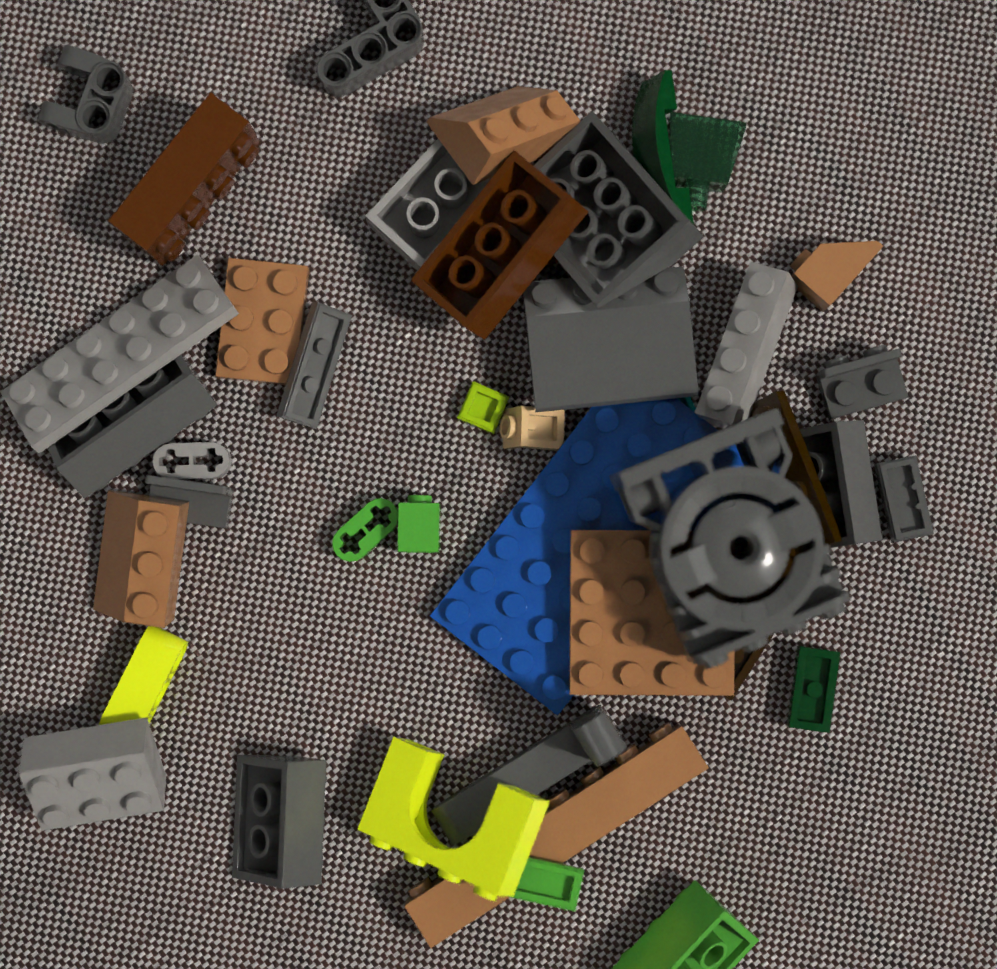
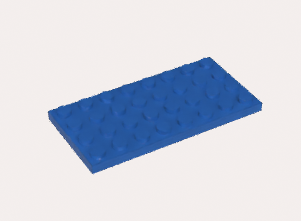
M677 398L591 407L431 613L430 617L558 716L573 697V695L569 694L570 530H649L630 522L618 491L614 490L609 475L719 430L706 420L698 417L694 411ZM735 444L715 452L711 459L714 470L744 466ZM683 465L662 473L660 476L669 496L679 485L694 477L690 466ZM729 494L720 496L703 507L694 518L689 531H694L700 518L714 506L723 503ZM652 513L643 518L654 521L657 513Z

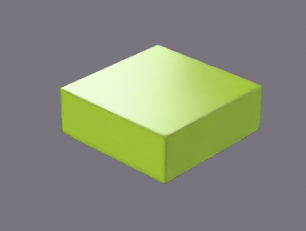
M472 381L457 419L494 434L510 397Z

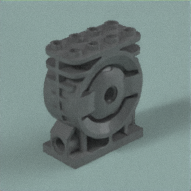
M778 408L760 413L609 475L614 490L618 491L630 522L651 530L649 539L650 562L657 585L667 604L665 608L676 626L675 632L685 648L684 654L687 661L698 664V666L704 665L705 669L725 663L729 660L727 653L743 648L744 652H750L767 645L768 640L766 637L772 634L782 632L783 636L799 632L808 627L806 624L808 619L821 616L824 620L837 616L846 611L844 604L851 600L848 591L842 589L838 579L841 577L839 568L833 567L828 555L831 549L828 543H824L821 525L814 508L805 495L784 478L792 459V454L780 428V425H783L784 422ZM735 444L744 466L714 470L711 463L713 454ZM774 463L772 470L769 471L767 466ZM683 465L690 466L694 477L679 485L668 496L660 475ZM731 493H749L762 497L772 504L780 503L784 508L773 513L767 507L748 500H733L718 504L708 510L696 524L690 548L670 556L671 547L687 540L690 526L700 510L720 496ZM652 513H657L654 521L643 518ZM737 536L745 539L748 545L747 554L741 560L734 559L729 550L731 541ZM796 547V555L784 582L772 594L759 601L747 604H732L721 601L709 593L701 594L693 599H690L685 594V592L704 584L720 593L737 597H746L760 593L771 587L779 579L786 567L789 549Z

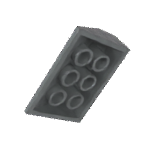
M593 111L534 165L588 211L554 256L597 308L602 307L673 265L704 237Z
M684 266L666 268L600 308L593 304L572 277L532 281L523 292V310L535 413L698 396L690 302Z

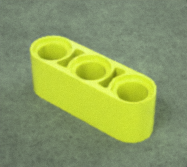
M148 626L98 725L146 717L150 724L186 652L188 641L160 627Z

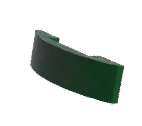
M664 70L642 82L638 91L632 123L633 156L694 225L689 188H676L666 115L677 110L672 70Z

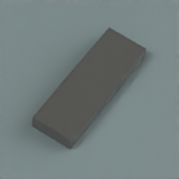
M320 302L311 303L276 417L317 429L352 318L351 314Z

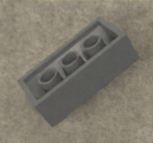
M182 353L49 446L48 450L56 469L85 499L95 491L103 489L113 478L126 469L137 465L143 457L157 447L171 441L177 433L191 423L205 417L211 409L217 406V403L205 383Z

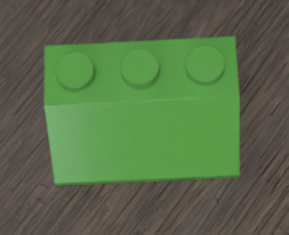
M694 880L677 895L672 905L649 925L642 937L621 955L619 961L612 969H733L755 946L759 939L709 891Z

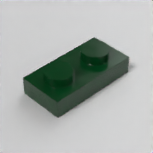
M797 646L787 727L830 733L840 652Z

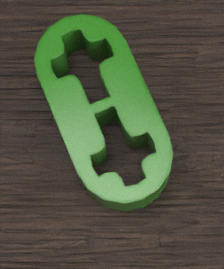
M383 498L374 499L366 504L334 535L332 545L335 554L340 559L349 562L359 561L364 558L398 526L397 507L389 500ZM375 507L381 510L387 507L390 508L391 513L388 515V519L391 523L387 527L378 524L369 531L366 526L375 517L371 511ZM363 530L366 535L358 542L361 550L357 554L352 551L344 553L341 549L345 545L342 537L345 534L354 537Z

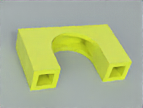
M393 737L357 830L370 835L369 842L379 848L391 851L395 847L405 852L403 859L412 864L426 867L428 863L439 868L437 875L443 879L457 884H461V881L464 880L474 885L473 892L483 898L496 901L498 896H514L550 801L514 785L498 783L479 832L467 844L452 849L437 839L430 828L427 817L428 797L443 761L444 754L413 740Z

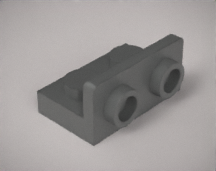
M881 345L863 351L864 358L849 362L847 355L824 362L826 369L821 370L815 376L828 420L908 398L898 363V358L902 356L900 348L888 351L887 345Z

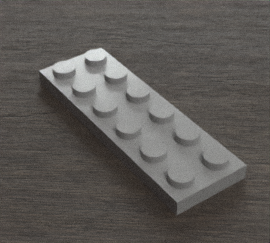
M197 254L7 386L0 393L28 443L39 454L239 313L204 261Z

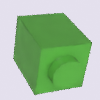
M408 495V503H398V552L440 553V504L432 503V496Z

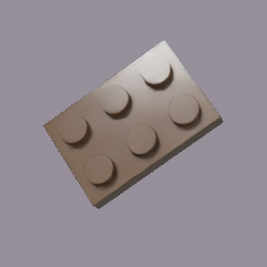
M228 258L225 294L239 314L221 326L215 377L218 379L286 385L303 332L309 278L308 266Z

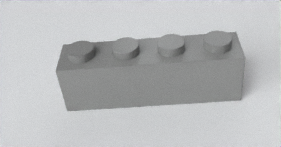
M750 261L695 410V414L698 417L706 420L712 426L724 429L751 416L753 404L757 400L798 285L788 271Z

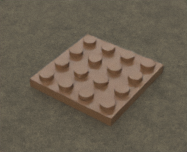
M570 530L569 694L734 696L735 650L727 653L728 661L709 669H705L704 665L698 666V664L687 661L684 654L685 648L681 639L677 637L675 632L676 626L665 608L667 604L662 592H660L651 567L649 556L651 530ZM693 531L688 532L685 542L670 548V556L690 548ZM735 538L731 541L729 547L730 554L734 559ZM707 584L685 592L690 599L704 593H709L721 601L735 604V596L720 593Z

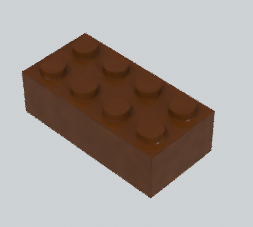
M210 92L108 222L126 239L161 266L167 260L170 262L175 260L184 249L185 242L183 240L192 229L198 230L208 219L210 214L208 209L216 198L222 199L229 193L235 182L233 179L235 174L242 166L247 168L257 157L260 141L250 122Z
M514 150L412 277L411 281L467 330L485 340L586 216L588 211L571 195Z

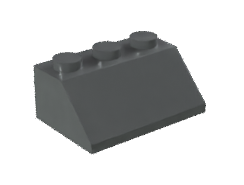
M864 420L836 421L800 429L818 479L821 482L842 535V541L830 546V548L883 540Z
M237 755L232 878L280 889L322 884L325 785L327 781L326 760L301 756Z

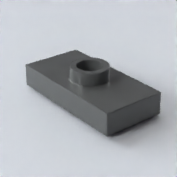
M917 456L874 464L891 543L933 535V527Z

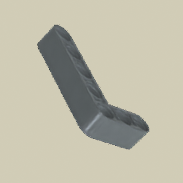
M362 0L376 25L328 51L320 58L317 63V73L322 87L327 94L333 97L346 96L421 52L424 46L423 26L409 0H396L392 6L387 8L378 6L376 4L377 0ZM402 29H411L416 33L415 37L407 42L400 41L395 36ZM369 48H376L382 52L380 57L374 61L363 60L361 55ZM339 67L347 71L345 77L339 81L327 79L328 72L333 68Z
M601 705L595 706L433 807L431 812L451 845H456L480 830L498 783L514 785L537 795L592 761L595 767L600 766L623 752L628 746L605 709Z

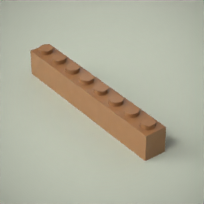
M669 722L659 726L648 735L651 741L637 749L635 744L627 747L623 752L614 757L617 763L605 771L599 766L580 778L583 785L571 793L565 788L547 799L550 803L529 856L563 863L709 768L684 728L679 723L672 727ZM427 877L408 890L410 897L406 899L404 907L430 948H432L509 897L498 896L496 901H492L473 892L474 885L464 880L461 881V884H457L439 877L431 882Z

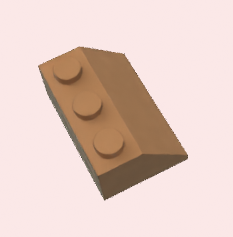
M517 86L429 117L427 124L472 185L492 178L514 150L530 163L541 159L580 123V119L557 90Z
M108 490L93 610L122 622L165 628L174 620L189 501Z

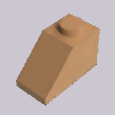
M878 241L820 244L812 253L805 248L790 265L795 271L792 278L798 285L797 290L824 312L881 250L883 245Z

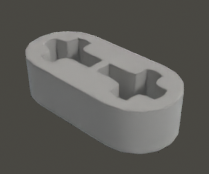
M214 442L164 444L156 450L153 456V466L158 475L178 480L222 478L229 472L232 464L231 454L227 448ZM210 450H215L217 456L223 457V463L217 464L215 471L210 472L209 466L196 464V458H207L210 455ZM171 451H174L175 456L179 458H189V465H177L174 473H170V468L163 466L162 462L163 459L170 457Z

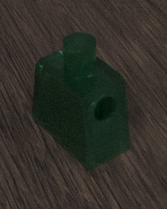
M670 112L667 129L676 187L689 188L692 211H706L709 191L722 193L726 189L747 122Z

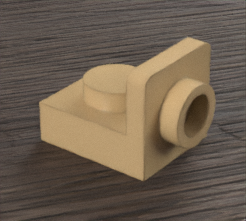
M517 406L505 409L504 416L500 421V435L503 438V448L559 450L564 443L565 410L535 413V407Z

